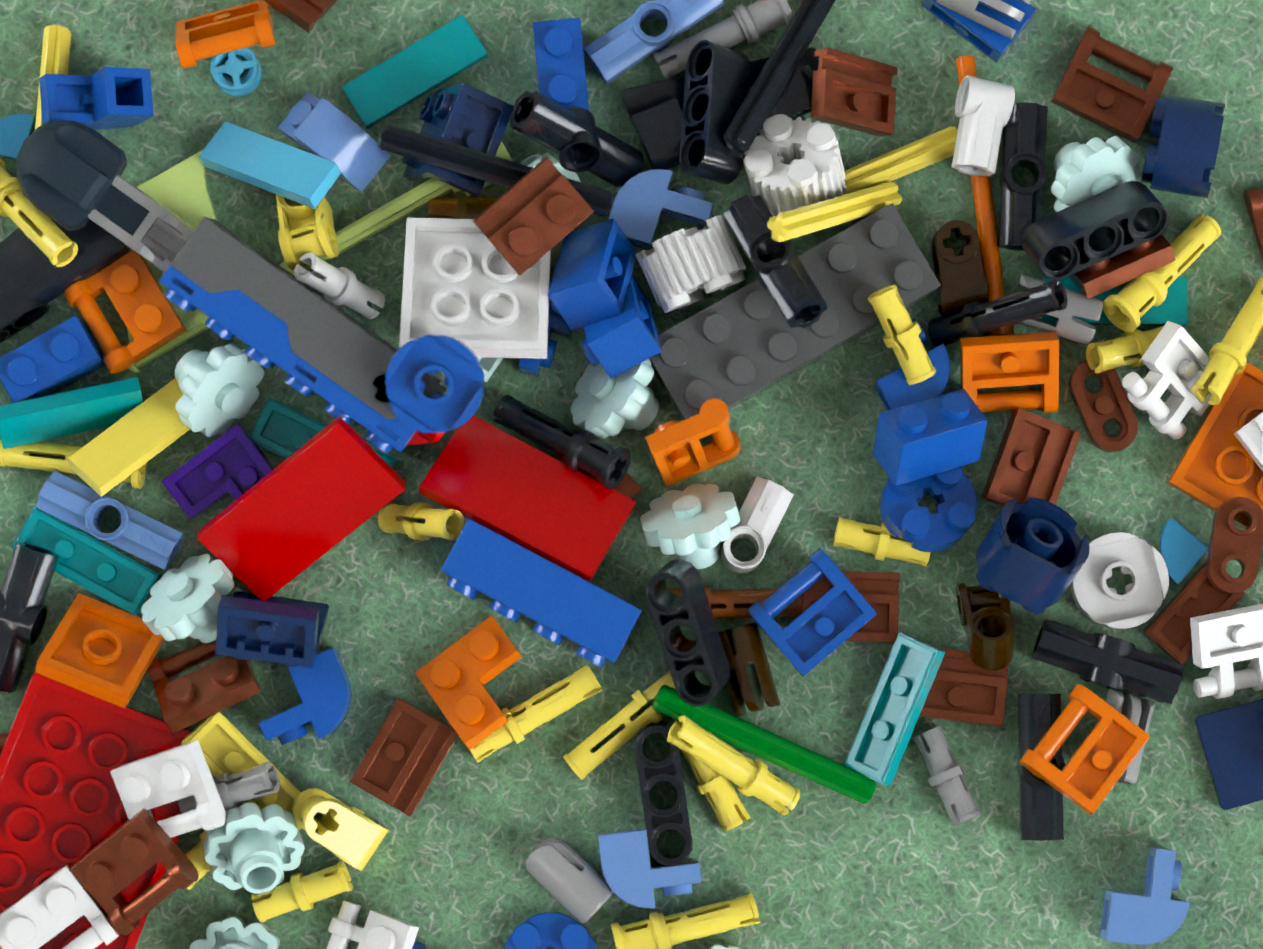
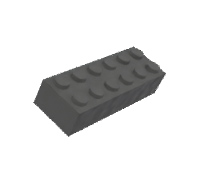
M893 203L798 256L827 304V309L821 314L819 321L806 328H790L768 290L757 279L658 335L662 352L649 358L651 360V367L682 421L699 414L703 403L713 398L724 401L728 409L731 410L879 326L881 323L867 299L874 292L895 284L906 310L937 292L941 285Z

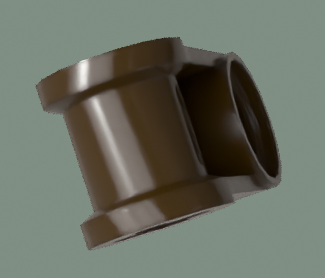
M954 220L946 223L935 233L931 243L935 276L941 285L939 288L941 305H938L941 316L961 311L964 305L974 301H978L981 304L989 302L988 283L982 266L979 238L976 230L964 221ZM951 232H955L957 240H965L966 246L959 251V256L954 255L952 248H944L943 242L951 237Z
M964 582L957 583L956 597L961 625L965 629L970 657L973 663L985 670L1005 668L1011 663L1014 650V619L1010 600L1003 597L997 591L986 590L981 585L967 587Z

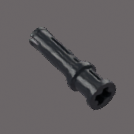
M505 395L501 398L495 407L493 414L495 416L494 422L512 429L523 437L559 454V456L564 458V462L570 469L588 472L599 478L600 484L607 489H613L624 478L631 460L630 452L625 448L618 447L614 449L599 441L592 432L587 430L576 431L542 412L523 404L510 395Z

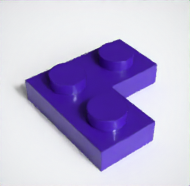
M238 423L161 482L191 520L227 492L237 500L275 468L241 423Z

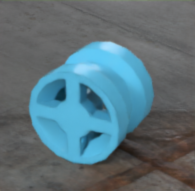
M248 47L213 56L211 60L212 76L220 89L233 97L248 95L258 87L261 81L262 69L254 53ZM249 69V71H246L240 79V76L243 74L244 70Z

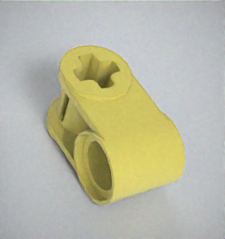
M276 194L280 228L278 239L282 255L288 267L294 270L296 264L301 266L302 261L299 259L309 252L314 253L318 257L324 255L328 258L338 257L339 246L334 230L333 210L326 197L324 196L318 206L313 209Z
M309 788L302 791L295 798L292 805V814L295 817L296 823L314 841L323 845L341 860L360 871L364 869L389 831L380 822L377 824L364 816L365 812L347 805L319 788ZM317 812L324 814L321 819L314 817Z

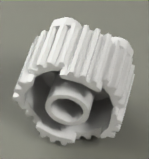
M784 114L774 115L765 120L763 129L759 130L760 135L755 137L750 148L744 152L745 159H743L752 196L760 195L773 217L786 211L847 193L844 180L846 175L838 141L832 127L827 123H821L818 120L812 123L811 118L802 121L801 117H797L793 121L791 117Z
M723 215L705 220L709 229L707 227L700 230L697 227L687 230L684 228L654 241L652 243L654 249L642 250L635 254L658 307L663 308L664 313L676 309L681 311L704 301L705 297L702 293L704 290L706 293L719 289L720 291H725L746 281L743 273L746 267Z

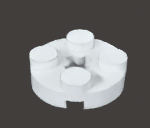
M1110 533L1089 543V556L1070 584L1071 593L1077 607L1091 622L1110 629L1132 628L1148 621L1161 606L1169 587L1168 569L1162 555L1146 541L1130 533ZM1115 567H1119L1124 575L1130 574L1132 578V583L1125 586V594L1118 595L1115 588H1108L1106 579L1112 577V569Z

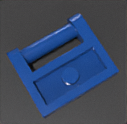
M821 548L809 556L811 561L763 603L760 604L756 601L746 610L802 677L877 614ZM824 576L833 588L782 630L774 618Z

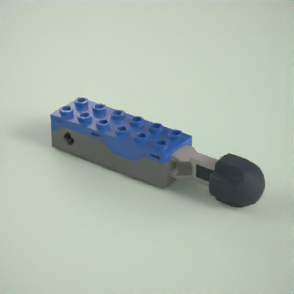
M56 120L38 127L24 140L17 156L16 172L24 196L38 210L68 231L83 228L89 220H92L165 272L159 282L169 288L164 294L166 298L187 312L189 310L194 312L197 308L209 316L204 324L226 340H234L236 336L249 345L245 350L249 357L267 369L269 367L273 368L275 364L289 373L284 380L286 383L306 397L312 396L316 392L329 402L324 409L335 418L340 416L348 425L354 420L369 430L364 438L383 452L388 454L394 448L401 453L407 445L438 443L445 432L423 433L405 425L392 411L389 400L379 394L382 391V386L377 381L382 374H386L391 359L398 351L395 347L336 305L328 302L308 285L297 281L295 276L215 219L204 217L195 229L121 176L127 166L125 152L94 129L76 121ZM427 372L424 373L422 380L427 384L424 393L430 397L436 392L445 395L444 393L448 387L444 382Z

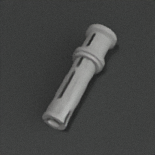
M759 0L748 6L740 4L732 11L733 16L660 52L653 53L664 79L669 80L670 77L686 70L688 56L693 47L701 40H708L727 48H732L744 41L747 45L750 43L754 45L760 42L761 35L784 24L788 26L794 15L787 0Z

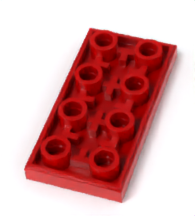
M474 415L465 424L456 429L419 488V494L447 509L460 511L464 518H469L589 583L632 514L636 501L614 489H607L597 480L578 470L570 469L561 461Z
M339 416L198 530L196 539L217 559H220L261 601H266L405 490L406 482Z

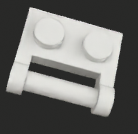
M198 740L124 764L110 771L129 820L144 808L153 817L150 809L194 795L197 802L196 809L157 822L170 838L199 828L207 831L225 824V809Z
M68 865L64 866L0 914V946L2 949H38L83 915H85L92 927L62 949H95L103 942L106 945L110 944L119 937V934L84 886L69 870Z

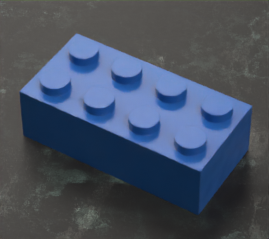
M469 518L440 570L450 577L446 585L474 601L478 593L491 598L493 601L489 608L516 623L521 615L536 622L532 630L536 634L557 645H560L563 638L579 645L575 654L600 668L603 667L606 660L616 664L642 615V610Z

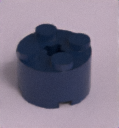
M1167 94L1166 99L1157 98L1149 137L1158 138L1157 145H1148L1141 182L1149 183L1150 189L1208 198L1211 187L1209 177L1211 170L1215 169L1225 103Z
M1030 497L1026 503L1015 504L1016 499L1005 504L977 548L976 562L979 570L976 573V578L979 584L986 590L997 591L1008 600L1020 604L1026 611L1040 614L1047 607L1057 603L1089 556V542L1086 535L1081 541L1079 535L1074 530L1078 523L1070 514L1057 505L1043 499Z

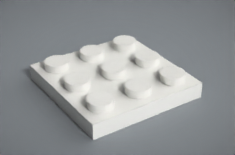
M407 217L399 348L421 336L434 334L447 335L460 340L477 357L547 359L549 297L547 295L550 288L551 249L522 275H518L483 232L473 223L474 219Z

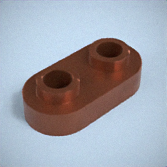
M1084 361L1073 370L1069 378V391L1094 446L1105 452L1121 451L1128 447L1136 438L1138 432L1136 416L1116 370L1111 369L1096 374L1094 373L1095 370L1090 369L1087 361ZM1094 376L1100 380L1101 389L1098 393H1090L1086 390L1084 382L1087 377ZM1114 420L1118 423L1120 427L1118 436L1109 437L1104 433L1103 425L1105 421Z
M1235 497L1223 502L1217 508L1213 517L1206 575L1210 584L1223 593L1234 594L1245 591L1255 582L1258 574L1263 541V511L1255 501L1249 498ZM1237 512H1242L1248 517L1249 523L1245 530L1236 528L1233 523V517ZM1230 560H1236L1241 565V574L1237 578L1229 576L1226 571V565Z

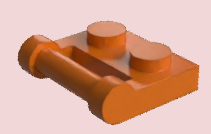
M258 0L177 21L175 44L182 68L197 66V60L258 44L262 48L276 45L269 4L264 0Z
M134 250L90 278L72 284L64 292V296L70 306L78 308L106 355L103 361L111 374H117L128 369L132 364L139 362L187 331L169 299L164 296L163 289L145 259ZM105 291L134 338V341L127 346L121 345L94 298Z
M1041 332L960 338V389H965L982 413L1012 411L1014 408L1024 410L1041 408L1042 413L1058 412L1059 338L1057 333ZM1041 384L1040 390L977 394V389Z
M715 398L709 399L703 403L699 414L681 422L672 420L663 423L655 429L653 434L645 437L666 487L732 460L739 454L741 449L738 435L730 429V412L724 401ZM712 434L711 443L702 447L699 439Z
M1077 684L1068 695L1071 700L1034 751L1028 749L1021 758L1020 763L1029 772L1043 779L1087 814L1092 815L1150 738V735L1091 690ZM1087 712L1091 713L1099 721L1062 771H1060L1050 761Z

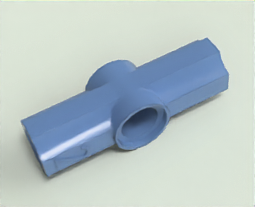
M723 0L648 1L641 4L635 10L633 16L583 49L584 54L595 72L607 85L653 53L666 49L672 43V40L721 8L724 2ZM657 18L662 20L667 28L663 34L651 37L641 30V24L647 19Z
M56 470L45 481L39 493L36 508L165 571L168 570L171 563L175 560L185 533L107 495L101 497L91 487ZM109 508H117L121 514V524L116 531L106 534L100 527L101 515Z

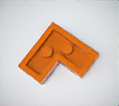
M490 616L414 673L463 743L471 750L509 721L484 685L522 656L494 617Z

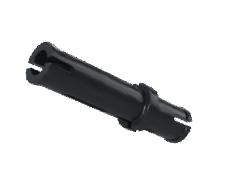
M1054 279L1048 283L1012 293L981 304L978 301H974L964 305L961 311L929 320V337L935 346L942 344L947 346L960 341V338L989 336L990 332L1057 310H1064L1067 307V294L1062 283Z

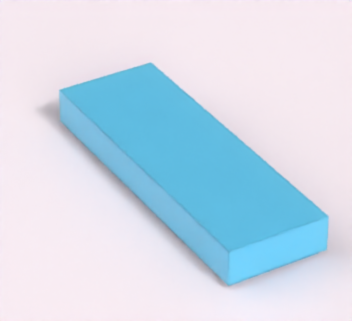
M226 121L199 155L204 167L313 209L318 206L341 174L335 162Z

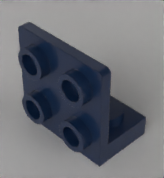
M465 83L437 90L435 95L430 93L421 108L419 119L424 121L420 133L495 156L514 106ZM404 156L402 158V163L407 165L403 177L409 180L433 177L473 196L480 195L485 181Z
M240 591L235 592L233 597L222 595L218 605L216 654L233 656L240 660L254 659L281 663L290 667L303 666L313 668L328 617L329 606L325 603L271 596L266 601H261L254 593Z
M1263 698L1196 717L1195 724L1220 808L1229 810L1263 800Z

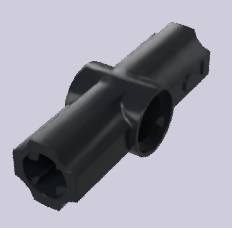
M526 90L516 100L515 107L509 116L511 128L557 153L561 166L568 171H589L615 187H619L639 174L641 167L644 165L642 152L597 127L594 115L590 111L583 108L566 109L537 91L531 93Z
M1015 103L1010 119L1004 126L1003 163L999 178L1001 201L998 248L1024 251L1022 237L1025 230L1037 220L1042 219L1043 191L1047 178L1045 151L1048 106H1042L1038 103ZM1015 167L1029 169L1034 175V185L1026 188L1018 186L1012 179V169Z
M746 194L734 200L728 211L723 214L724 219L754 267L760 284L768 290L790 328H806L819 321V317L827 309V304L796 255L791 240L777 242L771 238L772 231L767 225L769 219L773 216L760 195L749 196ZM774 259H780L778 262L769 263Z
M23 542L16 543L2 590L0 589V691L8 693L16 691L30 645L35 644L44 627L47 617V606L44 605L59 558V555L49 549Z
M1046 619L1043 621L1031 658L1079 674L1080 679L1084 681L1097 682L1106 685L1108 689L1120 692L1124 689L1139 694V696L1166 704H1172L1178 692L1184 668L1182 664L1137 650L1134 644L1097 632H1094L1092 635L1077 630L1074 627Z
M1018 694L1019 757L1016 768L1019 776L1020 840H1064L1063 795L1044 780L1038 781L1033 778L1030 772L1020 763L1027 750L1034 751L1060 716L1061 694ZM1062 746L1051 760L1052 764L1060 771L1065 766Z

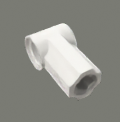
M969 75L963 78L955 101V115L960 120L952 161V168L957 169L959 173L972 176H991L995 173L1002 128L1007 124L1013 110L1015 89L1013 86Z
M756 477L739 511L740 522L731 527V537L722 543L721 559L729 570L744 574L758 567L794 494L771 480ZM740 538L748 539L756 548L755 558L747 562L738 561L731 553V543Z

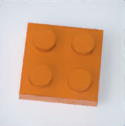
M78 593L38 658L35 673L126 708L159 651L164 638L160 634L154 635L142 621V618Z

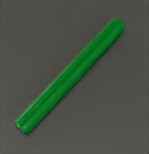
M662 685L655 696L653 706L656 711L678 721L680 716L685 715L719 739L862 804L868 803L875 791L876 782L873 779L710 704L704 706L687 704L679 697L676 689L670 686Z

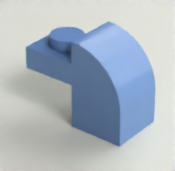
M306 92L302 99L291 108L288 116L278 127L288 138L311 154L335 162L341 172L339 178L360 192L363 191L391 156L387 151L381 150L379 144L347 115L324 98L318 99L309 92Z
M654 169L635 175L621 187L613 202L608 220L615 219L631 245L651 250L661 215L701 227H707L705 220L710 219L713 203L705 201L706 194L692 188L679 187L678 192L669 190L673 171Z
M646 829L598 834L604 878L611 890L620 899L633 906L656 908L654 888L663 887L664 896L693 893L692 884L702 883L699 861L681 863L675 866L651 867Z
M1149 847L1144 895L1105 890L1100 929L1101 939L1134 945H1149L1168 938L1181 926L1187 915L1190 902L1171 898V890H1178L1182 872L1181 861L1175 860V850Z

